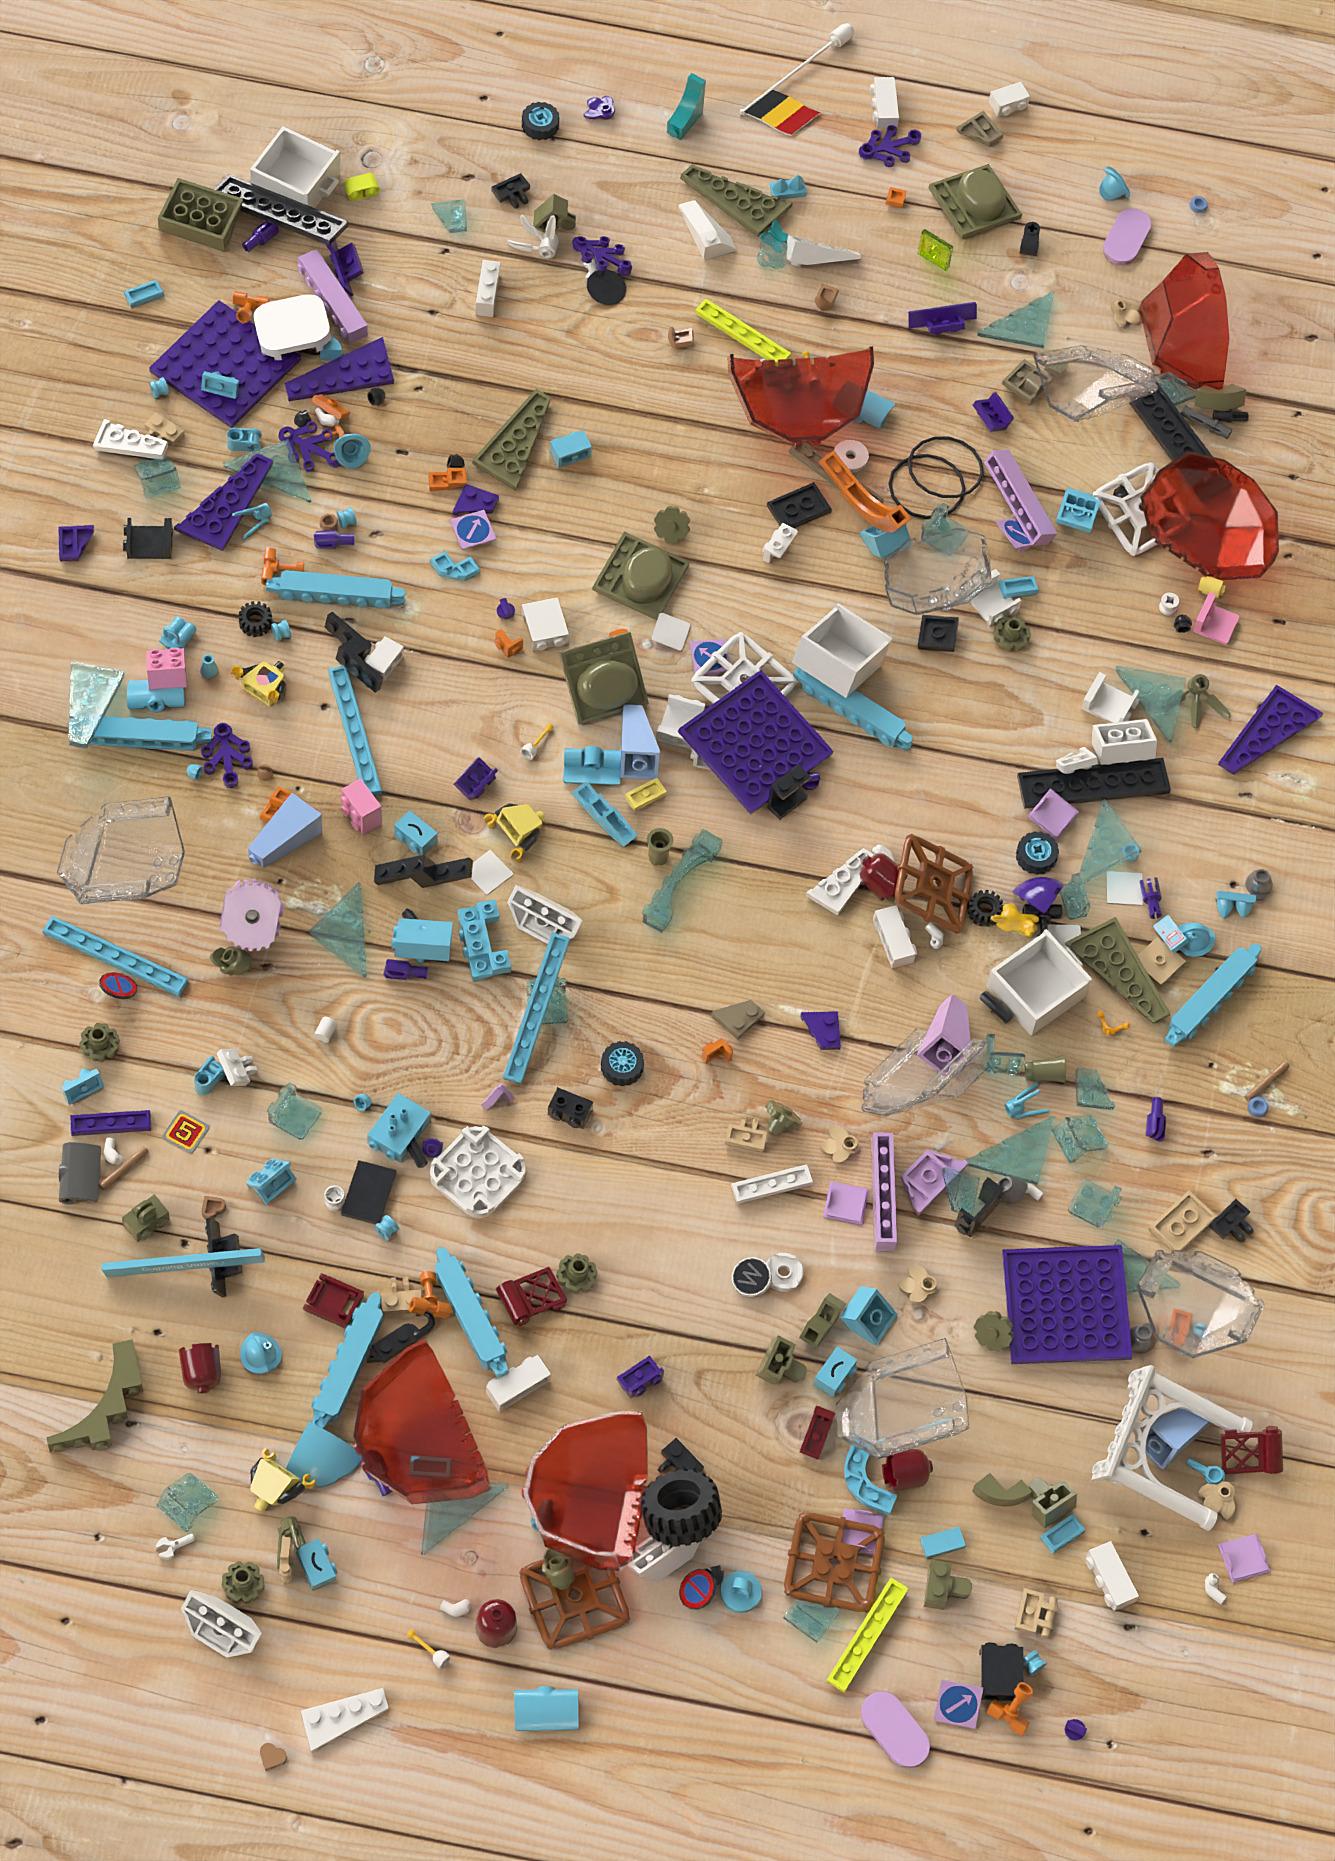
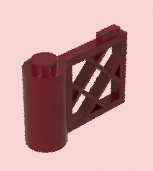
M550 1267L514 1281H505L496 1288V1292L513 1324H519V1326L527 1324L530 1321V1317L552 1308L554 1311L565 1307L567 1298ZM547 1274L550 1279L549 1285L538 1282V1278ZM527 1282L534 1286L532 1291L528 1292L523 1290L520 1284ZM536 1286L547 1290L545 1297L533 1293ZM549 1291L557 1293L560 1299L553 1301L548 1299L547 1295ZM531 1298L542 1301V1306L533 1309L530 1304Z
M1267 1426L1266 1429L1258 1432L1237 1433V1429L1225 1430V1434H1220L1221 1461L1225 1474L1253 1472L1277 1474L1283 1472L1282 1431L1277 1426ZM1249 1438H1257L1258 1444L1252 1450L1244 1444ZM1226 1439H1235L1238 1442L1232 1451L1226 1447ZM1241 1446L1249 1451L1242 1460L1235 1454ZM1254 1455L1258 1459V1466L1250 1467L1245 1462ZM1232 1456L1239 1461L1235 1468H1227L1226 1462Z

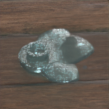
M771 235L766 236L760 243V252L757 255L759 265L762 267L771 266L774 269L783 268L787 263L782 257L786 254L788 245L784 242L774 243ZM764 255L768 256V261L764 260Z

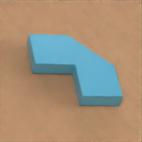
M446 551L430 559V564L438 575L442 577L466 581L480 573L479 567L471 556L457 564H454Z

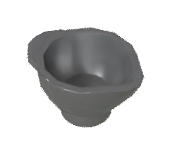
M1259 869L1248 875L1245 885L1251 895H1256V900H1263L1271 892L1273 882L1267 870Z
M1014 1176L1002 1177L997 1183L1004 1188L1000 1202L1006 1204H1015L1020 1201L1028 1188V1184L1025 1181Z
M1139 1324L1130 1329L1133 1353H1146L1152 1349L1157 1335V1328L1153 1324Z

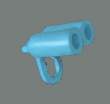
M176 616L169 626L163 628L159 642L168 649L184 648L197 629L193 624L186 623L181 617Z

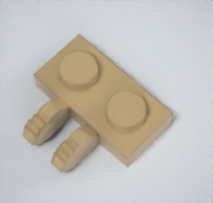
M156 412L144 424L145 429L148 430V435L158 436L157 438L167 441L172 446L184 435L182 428Z
M743 1114L740 1126L729 1124L725 1144L763 1153L767 1132L757 1130L758 1117L753 1119L752 1128L745 1127L747 1115Z
M408 1276L403 1277L404 1291L397 1292V1280L394 1277L391 1278L392 1292L381 1293L383 1315L410 1312L409 1302L413 1297L422 1298L421 1290H409Z

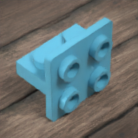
M270 1159L264 1164L262 1170L250 1175V1180L246 1182V1185L254 1188L261 1200L268 1204L297 1178L289 1168L291 1166L289 1161Z

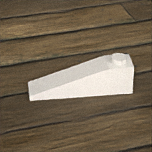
M695 200L679 205V209L703 260L736 251L730 235Z
M790 235L787 238V259L791 261L792 265L801 267V264L811 265L861 259L862 256L858 252L839 247L832 249L831 246L823 243L815 245L814 242Z

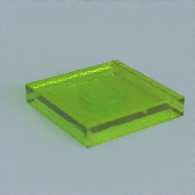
M924 229L921 232L917 254L947 271L950 267L953 246Z

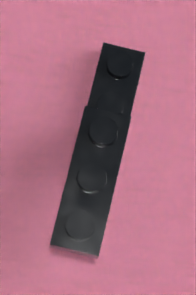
M332 611L327 615L324 627L343 643L338 647L336 660L373 692H378L381 689L384 677L364 661L366 656L370 655L372 644Z
M425 854L375 865L374 882L377 885L411 878L420 887L425 888L472 878L473 860L468 857L435 864Z

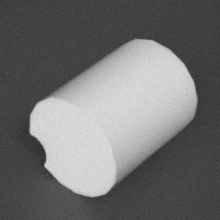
M323 1017L314 1037L317 1040L328 1043L337 1026V1022L329 1017Z

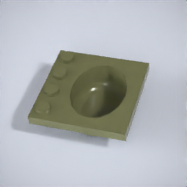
M989 164L929 184L928 189L961 239L1010 223L1022 217V213Z
M624 531L594 583L592 590L652 619L658 620L659 614L663 613L690 562Z
M631 632L559 652L577 724L580 725L623 712V704L642 706L649 704Z

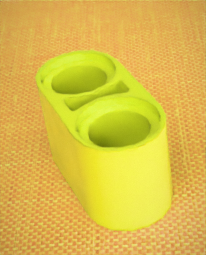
M373 173L350 177L343 183L348 198L351 201L373 197L380 192Z

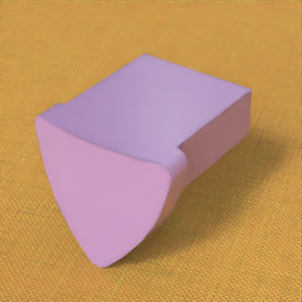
M500 1083L482 1102L481 1106L487 1110L499 1097L509 1103H512L515 1098Z

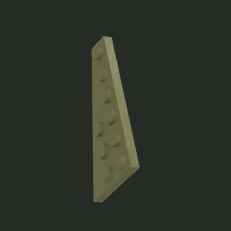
M691 165L680 176L682 181L757 237L766 231L775 219L778 220L793 204L790 201L778 200V197L774 195H765L761 190L745 184L728 181V178L724 176L720 178L712 175L710 171L695 165Z
M535 389L475 456L472 464L516 491L550 404L551 397Z
M1116 917L1065 942V945L1152 1024L1170 1016L1169 1010Z

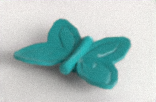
M775 219L772 222V230L762 233L760 239L780 253L784 242H787L788 234L782 232L780 223Z

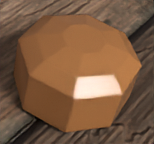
M327 513L321 516L320 527L323 531L337 529L338 519L335 515Z

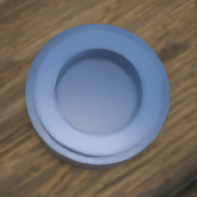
M1196 196L1192 198L1189 206L1193 212L1203 213L1208 203L1203 197Z
M1260 1097L1251 1099L1248 1104V1112L1256 1118L1263 1117L1268 1110L1267 1102Z

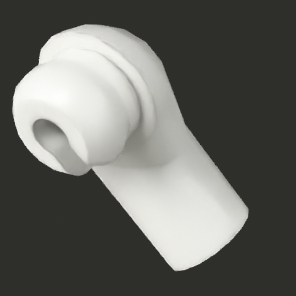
M592 259L591 263H584L586 265L585 268L589 270L584 278L586 282L588 277L598 270L594 259Z
M320 407L315 409V413L322 425L334 426L339 424V419L334 415L326 414Z
M879 844L872 849L873 854L883 853L894 861L892 852L885 846Z
M930 922L925 929L932 935L930 945L934 949H938L943 945L944 935Z
M106 1138L103 1151L104 1158L111 1164H121L123 1157L114 1150L116 1140L114 1138Z
M1027 1183L1028 1188L1025 1193L1030 1194L1039 1201L1044 1193L1031 1183Z
M1211 1573L1205 1579V1591L1207 1595L1221 1605L1227 1596L1218 1590V1575Z
M463 1599L453 1605L443 1600L439 1609L453 1617H460L471 1610L472 1603L468 1599Z

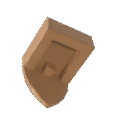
M822 284L815 297L817 307L821 311L831 309L839 290Z
M670 327L668 339L671 346L675 349L693 346V329L687 328L675 331L673 327Z

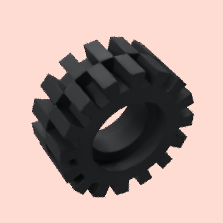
M251 601V605L246 603L245 607H241L238 617L242 632L244 634L247 632L248 636H251L252 633L253 637H257L256 634H259L261 637L263 632L267 634L272 624L270 608L265 603L261 605L260 601L257 604ZM253 615H259L263 618L259 623L249 622L248 619Z
M982 890L979 893H974L968 906V915L970 914L969 918L971 920L974 919L973 923L977 924V922H980L979 926H983V923H985L986 927H989L990 923L992 926L995 925V922L991 920V916L1001 915L1004 906L1002 905L1003 900H999L1000 896L998 894L994 896L995 892L992 891L990 894L989 890H985V893ZM986 903L992 906L993 911L991 913H983L979 910L978 906Z

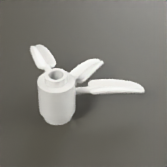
M521 215L520 220L526 230L533 237L538 236L541 239L540 246H532L507 240V243L513 248L522 251L532 252L534 249L538 250L539 254L544 258H553L559 244L558 236L555 234V216L550 217L545 235L542 236L528 219Z

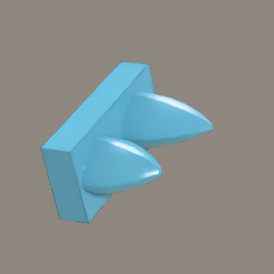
M799 175L792 180L784 181L780 179L769 184L771 196L778 197V200L805 197L807 195L804 179Z
M204 371L201 390L236 399L239 380L234 377L221 376L218 371L213 373Z
M1217 891L1215 900H1217V907L1221 917L1225 919L1233 909L1234 902H1236L1237 911L1244 918L1249 914L1253 904L1256 902V895Z
M81 1069L79 1078L65 1080L61 1088L66 1101L70 1105L103 1088L104 1084L97 1069L93 1071Z

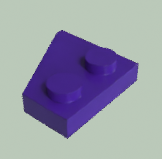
M467 484L464 486L453 509V515L458 516V513L466 512L471 514L484 510L486 514H492L499 501V495Z
M94 525L58 527L60 562L78 561L95 532Z
M838 1011L801 1012L800 1018L806 1023L809 1028L808 1031L816 1039L820 1050H840Z

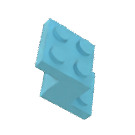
M1067 488L1056 523L1090 533L1101 500L1092 498L1091 494Z

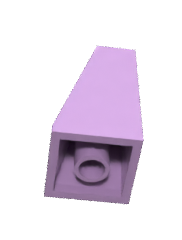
M953 994L939 1006L917 1053L918 1057L946 1078L972 1055L967 1005Z

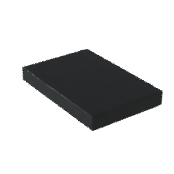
M814 482L767 502V507L779 526L784 523L792 528H797L832 511Z
M358 1160L341 1216L375 1225L380 1223L397 1170Z

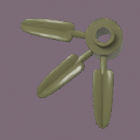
M1202 674L1195 675L1188 681V690L1175 693L1161 705V709L1165 711L1186 699L1185 695L1189 692L1196 695V700H1193L1191 703V723L1194 728H1197L1200 722L1202 707L1199 695L1204 693L1208 697L1206 702L1224 717H1230V712L1214 694L1210 695L1206 691L1209 687V680Z

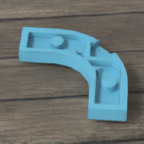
M854 1437L844 1464V1477L847 1487L860 1503L889 1516L897 1495L878 1488L867 1478L865 1467L873 1448V1443Z

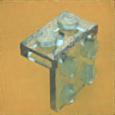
M164 456L163 460H144L134 465V469L141 479L146 498L181 488L177 469L169 456Z
M942 503L939 508L936 507L933 510L931 518L929 520L926 519L922 524L921 539L946 555L952 556L969 536L970 531L947 517L949 506Z
M557 977L541 1025L566 1023L568 1021L565 978ZM533 978V979H531V980H527V984H526L527 1005H528V1002H529V999H530V996H531V993H532V990H533V987H534L536 978Z
M987 1033L985 1040L981 1042L978 1060H981V1071H987L990 1074L1003 1072L1008 1075H1015L1021 1072L1025 1061V1054L995 1052V1034Z
M289 1082L286 1087L281 1088L278 1099L275 1103L272 1102L267 1112L269 1123L297 1139L303 1140L321 1115L322 1108L299 1096L296 1091V1085Z
M1092 1115L1065 1117L1052 1129L1069 1163L1075 1162L1085 1152L1105 1150L1108 1147L1105 1137Z
M1083 1180L1068 1207V1212L1102 1229L1105 1222L1109 1223L1114 1215L1112 1209L1114 1206L1118 1207L1123 1198L1120 1196L1122 1188L1115 1185L1112 1192L1088 1180Z
M187 1473L164 1489L156 1506L187 1532L192 1528L197 1516L217 1502L218 1496L192 1473Z

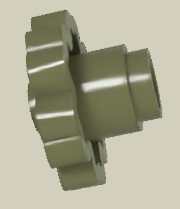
M668 506L665 510H660L654 518V522L657 524L654 527V531L659 538H664L666 543H677L679 539H685L690 531L688 526L690 518L685 511L680 512L677 506Z
M1004 617L998 621L997 627L993 631L994 641L1000 642L999 647L1006 651H1011L1012 649L1020 651L1026 647L1027 641L1031 637L1030 627L1025 626V621L1018 617L1011 619Z
M96 1023L94 1028L88 1026L81 1033L80 1049L84 1056H90L91 1061L103 1062L106 1057L113 1058L118 1052L119 1036L115 1029H109L108 1024Z
M769 1100L765 1106L767 1112L771 1115L766 1127L772 1133L780 1135L784 1133L787 1127L798 1130L802 1125L801 1119L789 1107L773 1100Z
M577 1253L574 1257L567 1255L560 1261L556 1277L560 1285H565L567 1292L578 1294L580 1290L588 1292L594 1286L598 1272L595 1263L589 1262L588 1256Z
M988 1311L985 1315H980L974 1324V1329L977 1331L975 1338L981 1346L987 1345L990 1351H1000L1003 1347H1008L1014 1338V1333L1011 1331L1013 1324L1008 1317L1001 1316L998 1311Z
M237 1561L229 1565L228 1573L222 1575V1589L226 1591L227 1598L234 1603H239L242 1600L244 1603L249 1604L258 1598V1592L264 1590V1576L260 1574L259 1567L252 1562H247L244 1565L241 1561Z

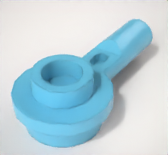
M1189 1458L1186 1463L1188 1466L1204 1474L1208 1484L1217 1485L1225 1479L1223 1469L1218 1466L1206 1467L1192 1458Z

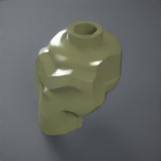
M231 946L224 949L220 947L210 955L212 963L220 967L222 973L230 976L234 974L242 975L251 968V955L241 948Z
M550 1546L543 1556L545 1563L542 1564V1571L546 1578L550 1580L552 1587L566 1589L575 1580L572 1565L573 1559L569 1555H565V1551L562 1548Z

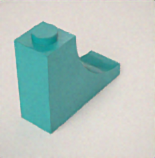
M693 73L688 76L683 96L675 112L667 122V133L679 140L683 139L703 114L706 80Z

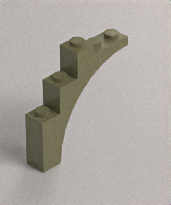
M133 1339L112 1344L114 1355L113 1371L108 1388L101 1401L77 1425L64 1432L46 1437L50 1452H62L70 1447L81 1448L86 1446L87 1443H91L92 1450L103 1451L112 1446L108 1423L116 1424L123 1422L124 1419H128L124 1396H136L143 1392Z

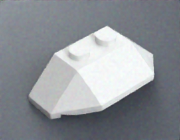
M515 885L507 902L517 928L547 944L552 932L569 937L570 939L575 938L583 921L569 909L539 893Z
M651 1536L632 1549L627 1565L640 1577L661 1581L691 1560L699 1543L694 1542L689 1546L684 1544L680 1545V1547H674L673 1544L668 1546L661 1541L658 1542Z
M191 1590L181 1607L191 1635L227 1658L253 1652L262 1635L252 1618L216 1596Z

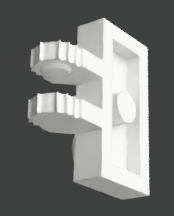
M220 1049L217 1052V1056L231 1086H246L250 1082L248 1076H252L258 1071L256 1066L244 1068V1065H249L253 1062V1058L251 1056L240 1058L236 1049Z

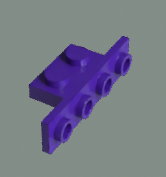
M335 240L330 246H326L331 252L330 259L335 265L334 272L340 280V285L351 297L353 296V291L349 281L364 274L355 245L351 242L338 249Z
M976 302L909 311L908 328L926 326L930 334L935 335L943 332L965 329V320L977 319Z

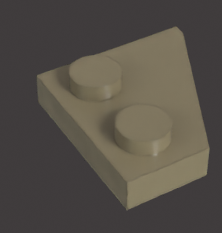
M984 111L957 127L958 133L987 146H991L1003 138V133Z
M752 1000L711 1012V1016L737 1040L765 1015V1012Z

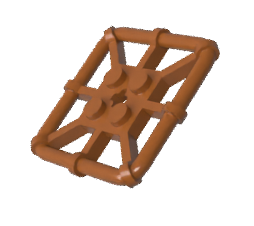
M914 834L907 835L903 846L901 862L897 868L899 873L895 889L896 899L894 901L902 908L922 917L924 921H931L958 934L963 931L967 906L971 899L969 895L973 878L972 869L974 867L966 860L946 851L945 847L941 845L936 846ZM911 847L920 862L919 870L908 865ZM922 847L935 853V863L927 859ZM946 858L963 868L952 872L942 867L943 860ZM966 872L963 891L961 892L953 888L956 876ZM906 873L917 878L915 890L902 895ZM917 894L928 899L926 911L907 902L906 899ZM952 896L961 902L958 916L951 905ZM935 904L944 908L951 923L934 915Z
M804 1512L799 1514L795 1524L791 1549L788 1550L787 1554L789 1560L784 1580V1593L786 1596L821 1604L825 1608L830 1606L854 1612L867 1613L870 1611V1607L874 1602L878 1576L881 1575L882 1571L880 1565L885 1543V1532L883 1529L869 1524L845 1520L846 1517L836 1518ZM810 1521L838 1526L836 1541L822 1539ZM803 1526L806 1527L817 1543L815 1555L799 1551ZM844 1528L872 1534L857 1545L867 1546L877 1539L872 1566L856 1564L857 1553L862 1547L841 1543ZM836 1558L840 1565L837 1564L836 1567H832V1563L829 1560ZM797 1559L813 1562L811 1574L792 1585ZM854 1571L870 1574L866 1600L852 1583ZM813 1580L828 1583L825 1597L797 1590ZM833 1584L847 1587L858 1604L831 1598Z
M599 1542L586 1544L565 1552V1555H569L571 1558L592 1552L585 1568L574 1572L575 1580L566 1589L552 1587L549 1579L533 1572L542 1569V1564L545 1563L544 1559L521 1568L519 1572L521 1583L530 1605V1614H533L541 1638L550 1650L562 1648L588 1639V1641L592 1640L594 1636L620 1628L625 1623H629L631 1619L619 1585L621 1583L619 1577H616L609 1556ZM599 1554L608 1580L593 1584L589 1571ZM529 1579L549 1587L553 1599L537 1603ZM611 1587L620 1611L600 1603L596 1591ZM572 1590L581 1594L578 1596V1599L574 1600V1598L569 1597ZM556 1605L560 1619L550 1637L541 1610ZM600 1610L617 1618V1620L590 1628L586 1614ZM579 1616L585 1631L557 1640L565 1621Z

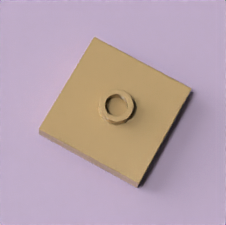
M1159 937L1154 939L1138 954L1150 979L1158 987H1161L1186 963L1176 952L1173 953L1168 945Z

